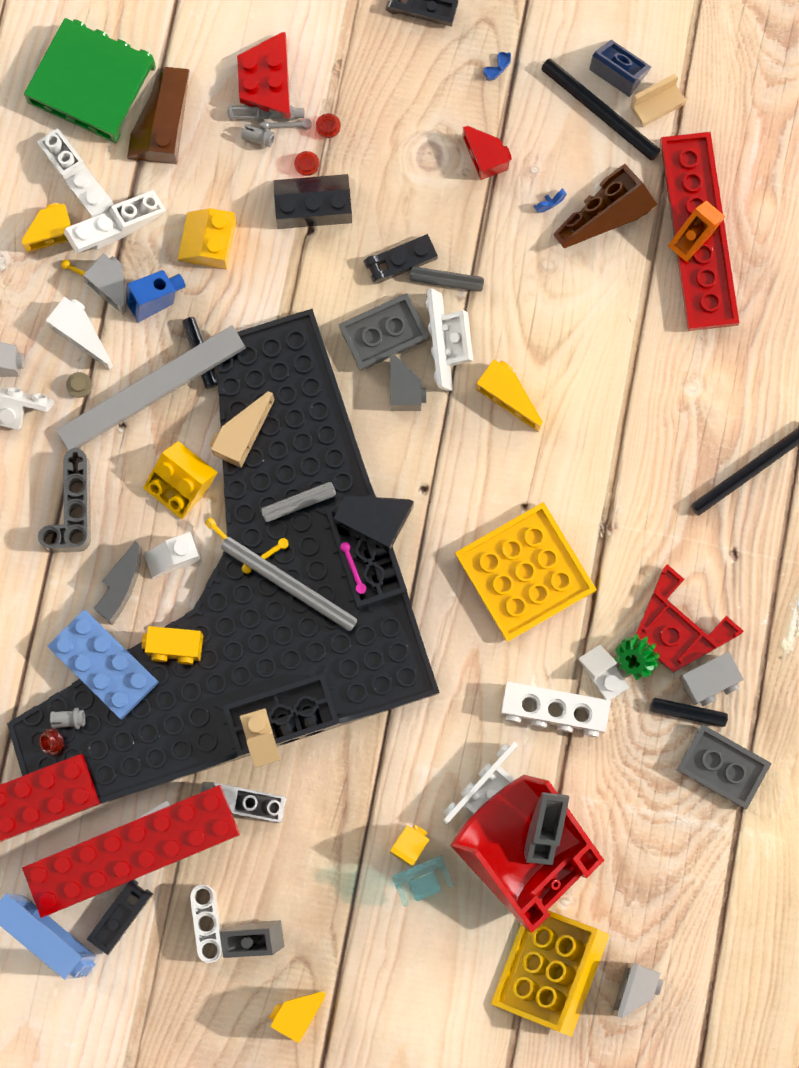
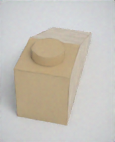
M266 392L223 425L219 433H214L210 442L211 451L214 456L242 468L275 400L273 393Z

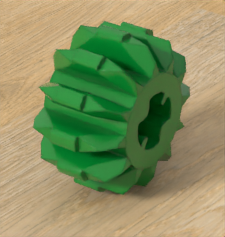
M638 634L633 635L631 638L625 637L621 641L622 643L615 649L617 655L614 657V660L621 663L618 666V671L624 669L626 671V678L633 674L636 680L642 676L645 678L649 677L652 671L658 667L656 660L659 658L660 653L653 651L656 644L649 645L647 643L648 636L640 640Z

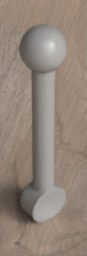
M304 119L302 122L268 123L264 120L260 123V128L266 130L267 128L303 127L308 130L312 127V122L310 119Z

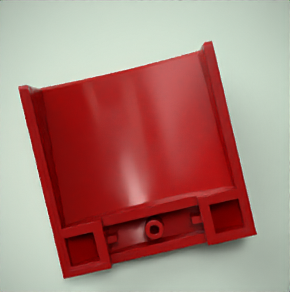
M522 775L485 802L463 825L450 846L526 930L533 933L550 916L547 910L580 877L588 878L605 860L567 808L560 846L556 847L553 865L526 862L523 852L538 800L542 792L558 793L548 780Z

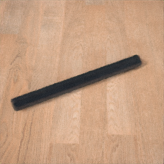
M548 58L543 63L541 69L544 73L649 160H654L659 155V147L556 62Z
M799 427L693 502L691 508L697 516L701 515L799 445Z

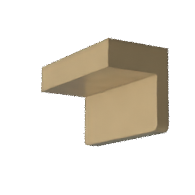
M676 73L633 96L630 108L642 127L685 105L686 100L676 85L678 81Z

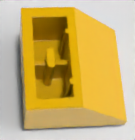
M177 441L162 452L143 489L180 519H183L209 489L218 472L181 442Z

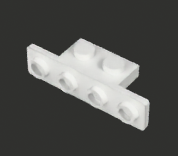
M429 289L427 290L426 307L430 314L428 328L432 336L433 347L431 348V354L436 368L434 380L438 388L452 391L450 366L473 361L468 312L462 310L445 315L442 293Z
M0 387V426L19 430L22 427L25 407L48 412L54 406V400L48 399L46 395L40 393L31 395L23 393V390L10 387L6 389Z
M515 742L511 746L506 743L497 752L496 756L499 759L492 766L490 763H487L478 773L481 779L475 786L470 782L460 793L464 798L457 805L452 802L442 813L446 817L442 821L445 825L452 820L463 806L474 814L492 796L515 780L500 767L517 748L518 745Z

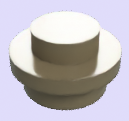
M76 372L67 379L66 388L73 397L82 398L90 393L92 381L87 374Z

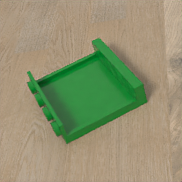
M64 18L27 86L24 96L28 104L113 143H117L121 136L119 128L151 69L155 71V61L153 56L145 50L140 49L138 51L131 48L123 40H113L99 29L91 30L77 19L72 21Z

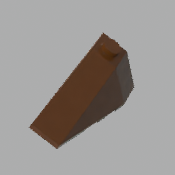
M164 67L130 134L128 159L177 164L189 81V69Z
M625 163L607 176L599 184L601 189L594 197L589 195L584 200L586 203L584 208L580 212L572 213L553 234L563 248L638 220L657 205L644 183Z

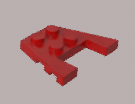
M666 564L636 634H638L640 640L648 636L647 643L649 645L656 644L653 651L660 653L657 660L672 673H675L738 637L744 630L729 617L725 616L713 631L707 635L668 601L669 596L685 579Z

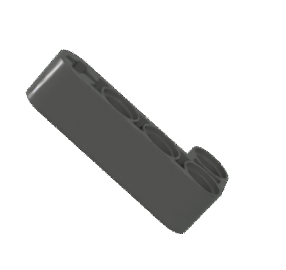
M74 448L66 452L63 460L64 525L44 526L38 533L39 543L45 550L52 553L81 552L86 550L91 542L90 461L82 450ZM76 458H80L82 461L78 463L80 474H76V468L72 464L76 462ZM77 482L83 483V489L80 492H71L73 484ZM83 508L84 511L81 517H71L73 509ZM75 533H83L84 537L80 543L73 544L71 542V538ZM49 534H57L58 538L54 544H46L45 540Z

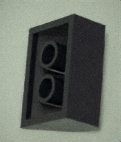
M348 174L273 180L277 229L352 223Z

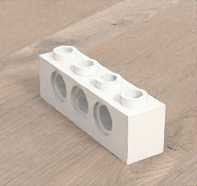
M507 681L500 715L506 716L505 720L521 723V719L532 721L531 725L547 728V724L556 725L559 731L572 733L573 729L583 730V735L599 737V734L606 732L611 701ZM526 699L533 700L536 704V710L534 712H526L522 708V702ZM551 704L559 705L562 709L561 716L552 717L548 713V706ZM576 709L585 710L588 715L587 721H577L574 717V711Z

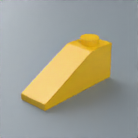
M493 359L476 383L475 390L539 432L543 421L518 377L512 371L513 368L502 360L498 362Z

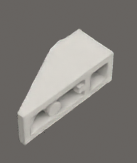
M63 297L46 319L47 324L52 330L111 370L113 367L112 362L84 311L85 306L74 298L70 301Z

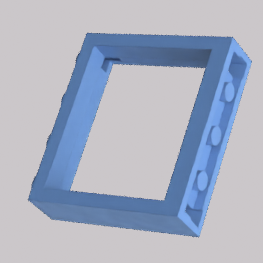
M5 894L0 900V926L64 980L83 976L87 977L96 965L93 962L97 957L94 953L49 916L40 918L36 905L25 896Z

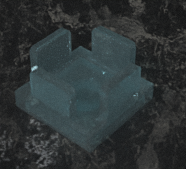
M442 855L391 877L404 907L409 904L402 889V884H409L415 901L432 896L441 890L434 873L438 869L441 870L447 887L454 886Z

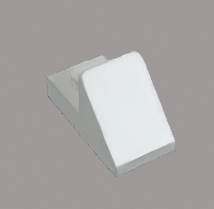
M601 645L578 658L605 700H612L630 688L616 668L617 662Z

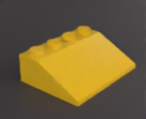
M547 910L550 916L533 933L528 932L522 924L520 925L491 1005L572 1037L609 934Z

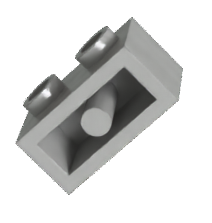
M730 652L683 674L679 678L693 705L701 703L702 707L717 700L714 695L722 691L727 695L739 689L738 683L744 680Z

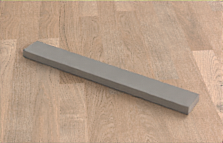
M233 325L56 430L68 451L74 448L78 449L246 349Z

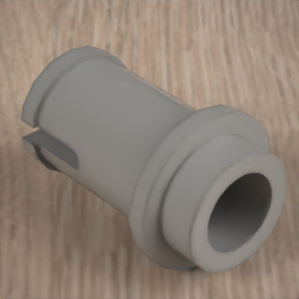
M245 124L241 138L261 144L262 148L273 145L275 133L271 132V129L268 128L263 130Z
M74 708V711H52L50 714V723H53L51 727L53 729L61 727H75V729H79L80 726L85 725L84 710Z

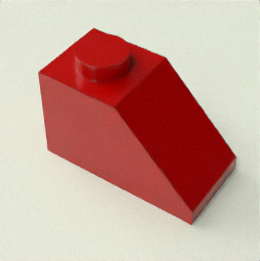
M470 126L463 127L462 137L480 180L509 169V162L512 160L511 153L507 146L503 147L499 138Z

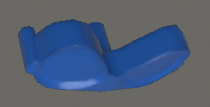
M499 52L497 56L498 67L484 68L486 80H495L509 66L511 62L510 52Z
M562 188L553 199L546 195L544 197L546 201H542L533 207L537 213L545 212L563 201L567 193Z

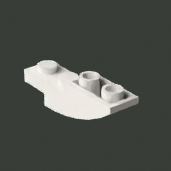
M58 128L37 141L56 171L92 218L110 210L111 206L114 205L113 201L87 169L84 161Z
M154 190L113 205L106 213L65 228L64 235L76 254L92 247L97 250L144 227L164 214L166 209Z

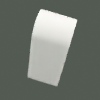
M198 885L192 890L190 895L197 953L202 961L214 963L223 955L217 897L212 887ZM202 889H206L210 893V900L204 905L199 904L196 899L197 893ZM205 916H210L214 921L213 928L208 932L203 931L200 927V921ZM208 943L215 944L218 949L217 955L212 959L207 958L203 952L205 945Z

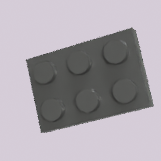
M408 293L338 324L360 371L390 358V355H397L429 340V336Z
M701 724L676 771L747 810L772 763Z

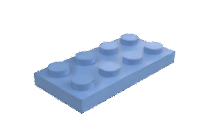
M85 609L47 646L121 720L159 683Z

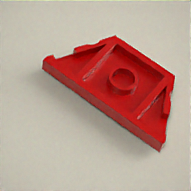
M281 32L237 55L239 100L241 104L251 107L256 106L266 112L273 110L282 113L284 118H291L286 32Z

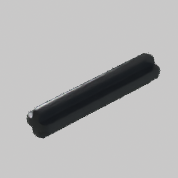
M194 317L184 319L182 324L191 349L203 343V339L196 319ZM213 368L201 375L206 389H211L218 385Z
M653 698L650 706V711L720 727H725L728 721V714L725 712L660 698Z

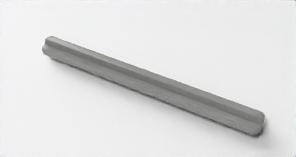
M227 537L221 545L223 551L346 630L351 631L357 623V619L234 539Z

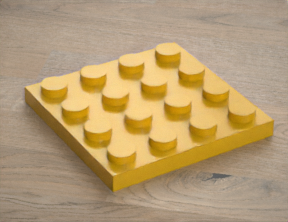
M544 502L455 552L456 558L507 643L597 591Z

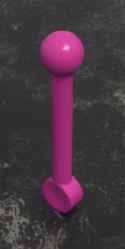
M343 542L340 545V549L346 555L357 584L356 592L363 594L366 591V586L361 583L349 551L350 544Z

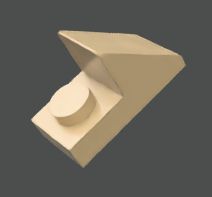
M266 709L241 715L240 719L246 736V742L255 768L280 761Z

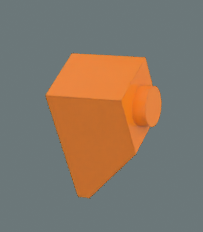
M705 201L693 211L668 244V247L683 260L689 261L714 233L725 216L708 201Z

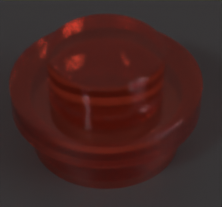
M327 113L317 119L316 130L320 136L333 138L340 132L341 123L337 116Z
M310 151L299 153L294 161L295 169L303 176L315 174L319 169L317 155Z
M55 728L47 729L40 735L39 744L42 751L51 755L60 753L63 746V737Z

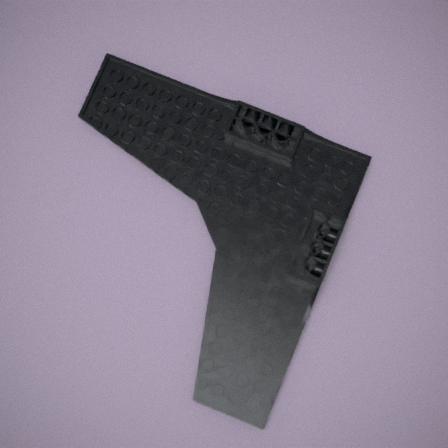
M313 309L238 331L237 333L246 349L217 365L221 428L266 392L273 393L275 399L242 468L222 460L227 537L234 539L259 556L278 545V541L281 538L287 539L288 547L286 549H279L265 560L357 619V623L351 631L346 630L252 569L248 574L242 572L244 563L223 551L216 568H214L194 608L183 617L165 626V628L201 631L203 634L201 660L193 661L192 665L177 663L178 659L167 658V662L152 661L151 657L145 653V649H142V642L134 647L127 649V651L159 683L122 720L81 679L73 682L72 685L64 690L55 693L38 706H34L7 723L22 776L83 754L100 804L251 756L240 719L241 715L266 709L276 745L279 747L440 694L393 546L390 552L334 524L332 511L338 500L343 501L345 496L376 497L362 460ZM328 482L333 484L336 491L335 496L269 522L264 520L261 513L263 507ZM343 542L350 544L349 551L361 583L366 586V591L363 594L356 592L357 584L346 555L340 549V545ZM74 708L84 710L85 725L80 726L79 729H75V727L53 729L51 727V724H53L50 723L52 711H74Z

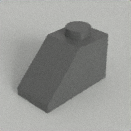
M390 355L391 411H421V403H426V388H421V379L397 356Z
M281 920L253 922L220 931L223 958L274 955L285 947Z

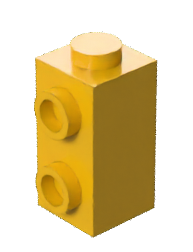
M148 626L147 633H143L142 649H145V653L151 657L152 661L167 662V658L178 659L177 663L192 665L193 661L201 660L203 643L201 631Z

